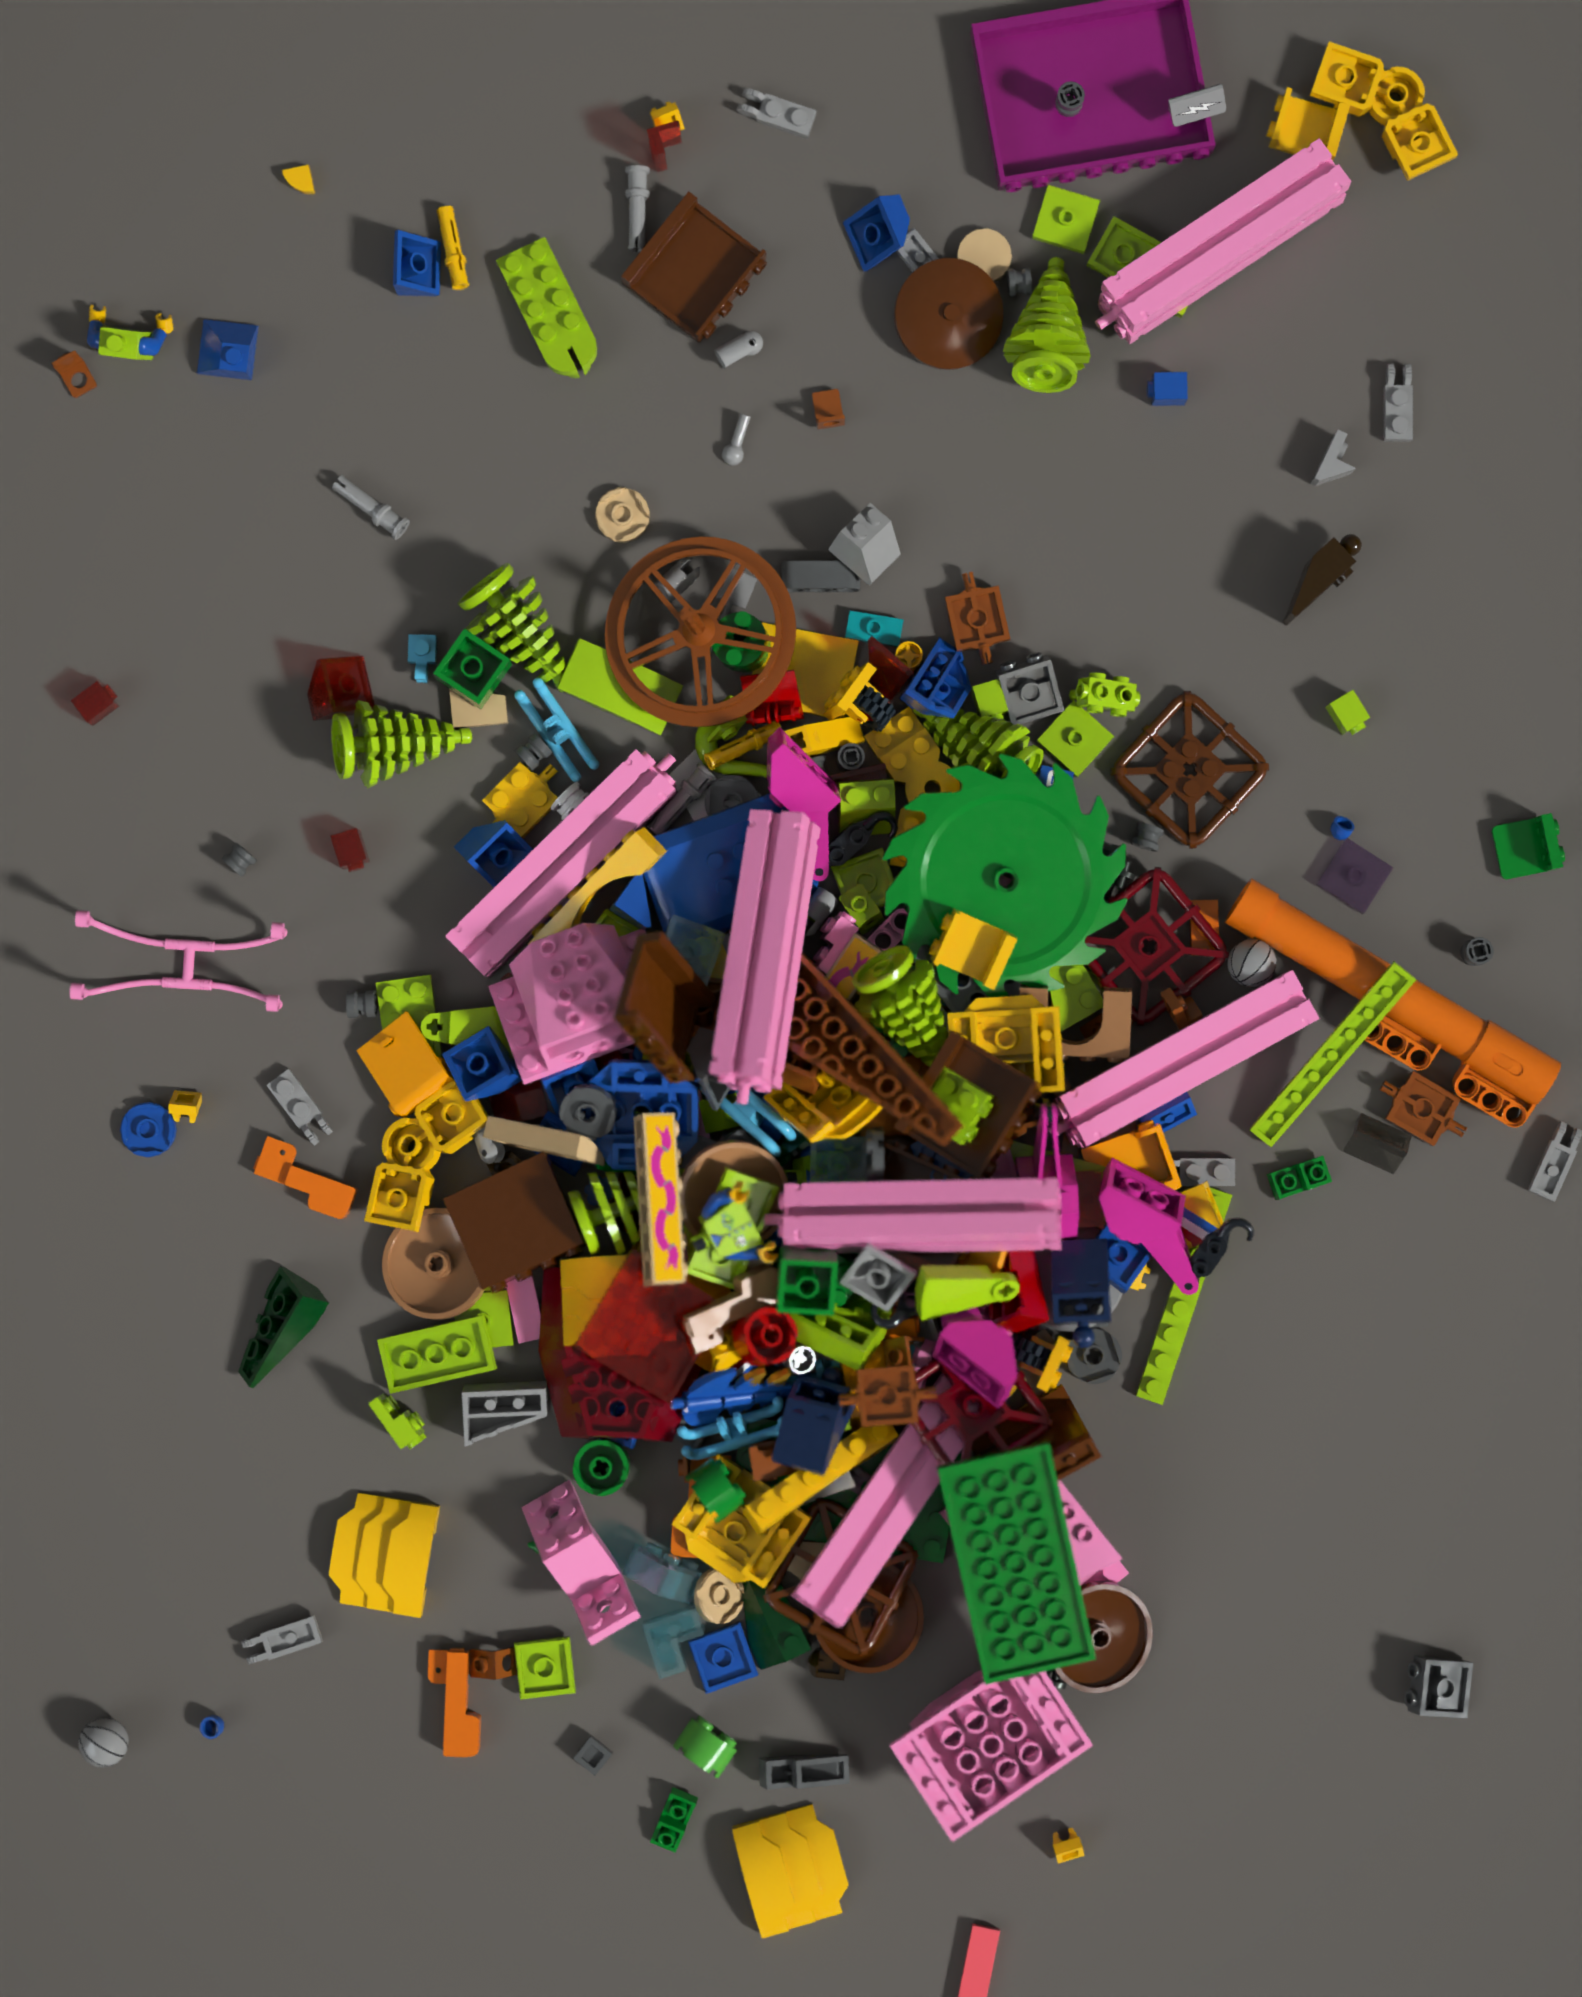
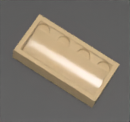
M492 1116L487 1118L483 1138L530 1151L545 1152L549 1155L601 1166L605 1164V1159L599 1148L585 1136Z

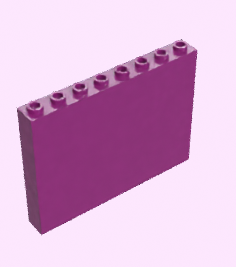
M1105 0L971 24V42L999 191L1006 190V192L1012 193L1020 191L1024 186L1033 185V188H1041L1053 181L1069 183L1074 181L1076 177L1081 176L1092 179L1100 177L1104 172L1113 171L1114 174H1121L1129 171V168L1139 166L1140 169H1149L1156 166V163L1161 162L1172 165L1182 162L1184 158L1193 157L1194 160H1201L1213 153L1216 144L1211 117L1174 127L1168 109L1171 98L1205 89L1189 0ZM1066 82H1077L1082 86L1085 93L1082 108L1073 117L1062 116L1055 106L1058 90Z

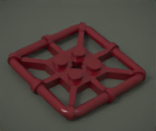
M1155 867L1143 873L1116 896L1113 897L1111 895L1107 898V903L1122 898H1127L1128 900L1153 881L1149 912L1134 923L1123 909L1120 916L1129 928L1115 939L1087 936L1085 939V943L1114 946L1125 960V962L1109 974L1106 973L1096 959L1087 965L1099 980L1098 985L1101 988H1118L1113 979L1128 967H1131L1142 981L1139 1010L1137 1011L1133 1005L1131 1008V1020L1137 1022V1025L1140 1026L1155 1020L1167 1010L1162 999L1145 1012L1148 984L1163 970L1177 986L1173 990L1175 996L1181 995L1187 998L1192 994L1191 990L1224 964L1226 958H1229V951H1227L1226 945L1199 912L1201 908L1191 902L1174 879L1167 872L1161 870L1162 867ZM1160 882L1163 883L1186 912L1170 926L1166 924L1157 912ZM1191 918L1215 950L1185 947L1174 931ZM1145 939L1148 941L1154 939L1157 944L1154 946L1155 953L1151 954L1149 951L1144 953L1142 951ZM1184 954L1214 957L1213 960L1184 983L1170 967L1173 962Z
M932 1357V1361L915 1371L917 1383L940 1370L952 1385V1387L940 1395L937 1394V1399H920L922 1402L936 1404L946 1417V1421L931 1431L919 1415V1423H911L921 1437L919 1440L922 1445H927L940 1465L952 1463V1461L935 1437L950 1427H953L963 1441L961 1460L970 1458L972 1443L984 1434H987L998 1452L1030 1445L1041 1438L1052 1427V1419H1050L1046 1408L1024 1379L1026 1376L1022 1370L1018 1371L1016 1368L1017 1377L1014 1385L1036 1415L1010 1410L1005 1401L999 1408H996L934 1357ZM968 1401L972 1404L977 1402L980 1405L977 1409V1414L967 1410ZM1007 1419L1036 1426L1008 1446L995 1429L996 1426Z

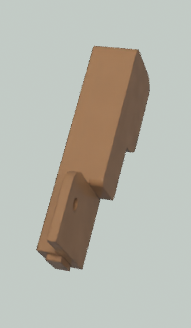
M762 1264L736 1275L733 1280L735 1291L711 1301V1304L683 1315V1324L687 1335L690 1337L695 1354L714 1347L723 1341V1325L744 1317L753 1310L775 1303L777 1271L775 1268Z

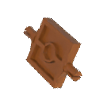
M969 572L968 575L964 573L962 576L965 590L957 595L945 597L956 652L968 649L979 650L982 665H986L987 662L991 664L993 661L990 647L996 643L1010 640L999 585L989 588L976 587L974 573Z
M1411 1071L1405 1083L1399 1088L1386 1080L1382 1083L1384 1086H1381L1379 1090L1393 1097L1392 1106L1385 1116V1120L1430 1146H1435L1440 1135L1447 1129L1459 1137L1464 1135L1467 1127L1453 1120L1455 1109L1461 1100L1460 1097L1415 1071Z
M914 1365L857 1370L858 1386L856 1393L839 1394V1399H851L839 1401L840 1406L857 1404L861 1414V1427L919 1423L918 1405L920 1399H937L936 1393L925 1394V1392H936V1386L919 1388L915 1380Z

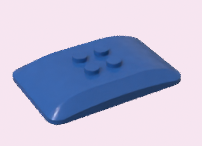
M771 793L653 836L667 852L650 870L643 873L663 933L671 943H685L714 930L718 931L732 926L747 827L750 825V809L771 810L773 813L789 811L784 805L781 808L778 807L769 795ZM813 880L811 894L817 889L818 881Z

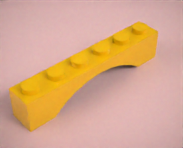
M645 827L636 832L633 829L621 839L624 844L618 850L612 849L603 858L606 863L600 869L595 867L587 874L585 879L588 882L582 888L579 885L575 887L567 896L569 901L564 906L560 904L549 915L552 919L546 925L541 923L533 930L532 935L534 937L528 945L536 940L579 925L588 903L603 886L618 878L641 875L647 872L667 850Z
M892 1425L859 1428L839 1442L824 1476L799 1469L745 1506L742 1513L756 1533L760 1535L826 1486L894 1443L899 1436Z

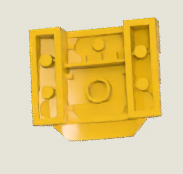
M1033 995L976 998L964 1012L947 1013L948 1036L951 1031H954L1042 1084L1040 1088L1042 1093L1065 1091L1059 1006L1045 1007Z
M835 1079L831 1087L820 1084L815 1095L798 1088L794 1089L791 1085L782 1082L781 1089H772L770 1093L763 1097L772 1110L812 1143L824 1138L846 1139L861 1129L882 1109L881 1106L838 1079Z
M642 1255L596 1256L560 1260L564 1346L579 1345L591 1357L648 1355L660 1342L676 1341L674 1285L644 1286Z
M718 1454L715 1461L721 1459L730 1472L726 1475V1478L731 1485L737 1482L746 1495L742 1499L744 1505L716 1523L713 1518L718 1516L717 1513L714 1511L710 1514L696 1493L693 1492L672 1525L685 1533L690 1553L713 1567L733 1583L752 1580L764 1589L812 1517L800 1507H797L782 1520L758 1535L742 1512L745 1506L772 1489V1487L765 1482H761V1480L754 1481L752 1473L724 1455Z
M358 1492L355 1507L337 1521L329 1576L341 1590L340 1603L421 1618L427 1590L425 1584L433 1535L437 1529L440 1505Z
M813 1803L732 1826L744 1880L762 1938L787 1932L789 1929L843 1913L839 1900L849 1883L834 1829L817 1820Z

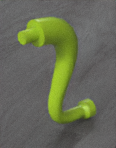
M719 725L697 728L695 749L698 758L706 767L708 766L705 763L704 754L718 749L717 741L709 743L707 738ZM731 760L713 770L724 775L762 776L767 778V765Z

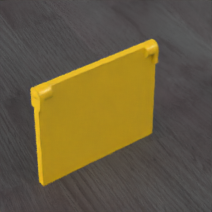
M762 623L768 635L775 637L776 625ZM796 629L795 648L787 670L795 671L803 713L824 717L822 714L827 708L824 703L833 692L836 693L843 687L840 681L848 671H852L854 668L859 641ZM770 642V647H773L774 643ZM768 653V657L765 663L760 668L754 670L752 674H760L762 672V670L768 662L771 653ZM843 713L835 719L845 718L846 714Z

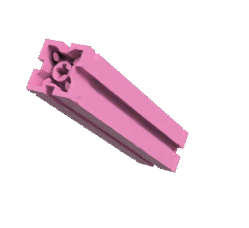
M1320 138L1317 139L1308 148L1297 152L1119 270L1115 276H1110L1104 280L1101 286L1102 293H1100L1098 307L1103 316L1095 321L1096 326L1102 330L1115 321V332L1121 339L1125 338L1130 345L1139 339L1140 335H1145L1327 214L1330 209L1342 204L1346 197L1345 192L1351 184L1350 178L1339 164L1335 165L1331 159L1332 154Z
M636 749L628 756L625 762H622L445 937L485 977L490 978L533 936L532 932L541 923L546 924L551 919L549 915L560 904L564 906L569 901L567 896L575 887L579 885L582 888L588 882L585 879L587 874L595 867L600 869L606 863L603 858L612 849L618 850L624 844L621 839L633 829L636 832L644 828L677 794L675 790L677 785L674 779L666 772L676 759L668 753L658 764H655L656 761L646 751L641 754Z
M750 809L749 813L750 825L747 827L712 1050L713 1060L710 1063L709 1073L718 1078V1082L728 1084L729 1089L738 1090L736 1100L738 1104H748L750 1086H754L755 1091L770 1093L771 1089H781L783 1078L781 1074L784 1072L818 849L817 840L819 839L821 829L814 822H810V818L803 812L782 811V813H773L771 810Z
M1291 970L1277 976L1271 981L1204 1016L1202 1019L1052 1099L1054 1104H1056L1057 1119L1060 1121L1057 1123V1136L1065 1132L1072 1145L1076 1144L1078 1148L1086 1147L1320 1019L1310 1000L1306 999L1302 991L1303 987L1294 971ZM1049 1127L1047 1130L1051 1136V1127Z
M1038 1178L802 1183V1185L789 1183L784 1184V1193L779 1194V1208L783 1210V1214H765L764 1216L765 1225H778L779 1237L783 1239V1245H788L791 1248L836 1250L837 1254L861 1253L868 1242L885 1253L1043 1250L1045 1248L1062 1250L1061 1192L1057 1178H1046L1045 1180H1039Z
M943 1373L939 1375L932 1386H936V1392L929 1393L940 1395L952 1387ZM968 1401L967 1410L977 1414V1409L980 1405L977 1402L972 1404ZM921 1402L918 1407V1415L930 1431L947 1420L936 1404ZM911 1423L905 1425L798 1586L790 1595L835 1628L843 1627L851 1612L855 1609L940 1482L937 1466L940 1464L927 1445H922L919 1440L921 1437ZM950 1427L935 1437L953 1462L963 1448V1441L953 1427Z

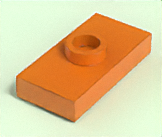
M1191 900L1194 905L1197 904L1201 908L1199 912L1219 935L1218 900ZM1190 918V947L1215 950L1213 945Z

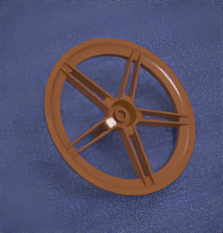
M716 537L680 539L665 544L644 556L628 571L618 585L610 602L605 623L607 657L612 672L624 692L640 708L656 718L671 724L687 727L721 725L736 720L757 708L773 693L786 674L796 642V617L793 603L784 582L775 569L750 548ZM691 556H715L730 560L731 562L701 609L698 610L693 609L657 571L668 563ZM736 564H739L740 567L717 608L711 605ZM745 570H748L758 579L771 600L776 623L775 637L722 625L717 621ZM653 574L684 607L678 612L650 580V575ZM645 581L679 621V628L626 653L624 644L626 614L632 598ZM727 632L773 642L774 645L773 647L729 640L726 639ZM671 639L675 642V645L629 663V659ZM714 644L771 653L762 672L745 690L730 699L713 704L710 648ZM689 647L692 655L697 706L674 703L658 696L640 681L633 669ZM705 657L708 705L702 706L697 659Z

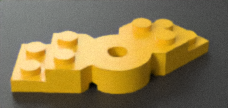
M1330 41L1328 42L1310 96L1335 104V109L1340 102L1350 105L1348 113L1358 117L1369 112L1378 123L1384 125L1381 137L1392 159L1397 160L1407 181L1458 156L1435 107L1430 104H1423L1425 89L1421 79L1415 72L1405 67H1392L1384 71L1381 59ZM1390 93L1399 94L1402 100H1392Z
M910 707L892 717L881 732L879 730L878 732L872 730L864 736L865 741L891 779H894V783L905 785V796L908 803L921 793H926L925 785L931 782L939 786L940 792H955L960 789L959 780L946 772V769L951 767L938 761L939 747ZM900 809L898 830L895 837L922 823L925 820L924 812ZM900 855L891 858L889 866L903 868L906 864V857Z
M455 1080L417 1105L415 1110L416 1118H401L392 1123L386 1130L382 1140V1152L386 1156L387 1162H382L376 1167L364 1219L365 1222L419 1232L424 1206H429L435 1182L430 1169L437 1163L441 1153L453 1154L473 1140L472 1135L485 1127L488 1120V1114L479 1099L464 1101ZM415 1140V1148L409 1152L408 1146L411 1141Z

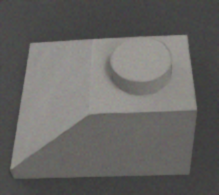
M868 1242L841 1278L840 1284L888 1312L915 1277L917 1271Z

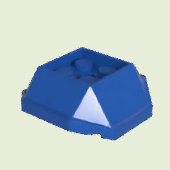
M612 1059L586 1083L605 1089L616 1100L617 1118L612 1129L605 1136L603 1135L592 1141L599 1148L606 1159L605 1161L613 1170H637L634 1117L640 1115L636 1110L637 1106L647 1107L650 1113H675V1120L679 1124V1134L676 1137V1142L681 1158L698 1142V1084L693 1080L669 1083L650 1060ZM586 1108V1118L589 1119L591 1115L596 1116L593 1108Z

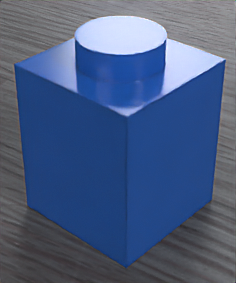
M1154 372L1151 381H1147V398H1152V406L1185 405L1188 399L1187 372Z

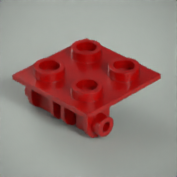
M787 670L773 693L757 708L745 715L747 724L756 726V724L761 723L772 724L774 720H776V723H780V721L804 719L794 670ZM759 674L740 676L742 689L745 690L755 681Z

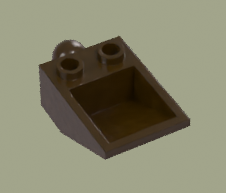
M1354 534L1345 535L1340 543L1333 537L1306 563L1283 621L1286 626L1332 584L1337 588L1354 572L1351 567L1356 560L1352 556L1358 554L1362 547L1358 536Z

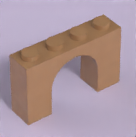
M1024 984L1020 985L1019 996L1033 995L1040 1003L1048 1007V986L1033 988ZM1104 987L1103 1020L1099 1029L1092 1036L1084 1040L1073 1041L1062 1037L1063 1060H1068V1056H1079L1081 1061H1096V1057H1107L1108 1062H1123L1124 1058L1130 1057L1132 988Z

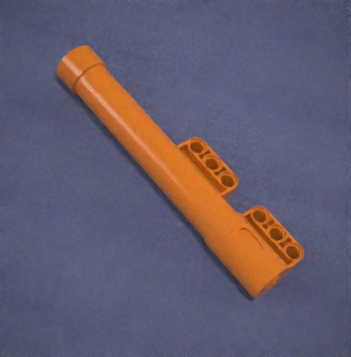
M1253 878L1242 889L1224 922L1251 939L1255 937L1267 943L1271 948L1358 1000L1365 995L1390 966V963L1279 898L1278 893ZM1417 979L1379 1022L1377 1031L1369 1034L1365 1039L1368 1043L1414 1070L1426 1069L1440 1049L1461 1060V1065L1452 1079V1086L1456 1094L1512 1128L1520 1127L1526 1122L1535 1106L1539 1104L1551 1088L1561 1068V1062L1491 1020L1485 1021ZM1391 1036L1402 1038L1401 1044L1396 1048L1389 1047L1387 1040ZM1416 1050L1425 1052V1058L1420 1062L1411 1060V1054ZM1469 1078L1473 1081V1085L1469 1090H1460L1458 1088L1459 1082L1462 1079ZM1487 1093H1494L1497 1095V1098L1493 1104L1487 1105L1482 1102L1483 1096ZM1511 1107H1518L1520 1109V1115L1515 1119L1506 1117L1507 1110Z

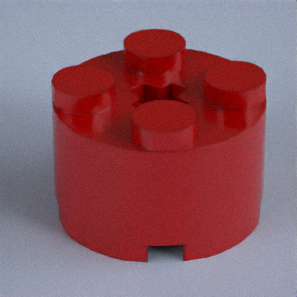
M764 1307L753 1310L746 1316L741 1317L732 1329L735 1349L744 1361L752 1366H765L783 1362L792 1355L795 1349L796 1338H798V1330L795 1321L788 1313H777L776 1308Z

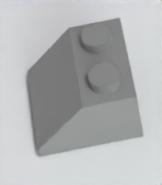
M871 503L839 532L828 549L869 586L901 555L891 520Z

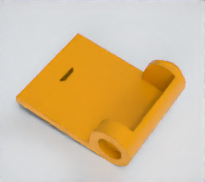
M408 1012L403 1013L356 1050L388 1099V1106L391 1112L397 1117L407 1118L415 1112L417 1105L454 1080L445 1059L436 1056Z
M1153 1120L1138 1124L1137 1130L1080 1149L1084 1161L1107 1166L1111 1158H1114L1174 1190L1182 1187L1160 1123L1154 1124Z

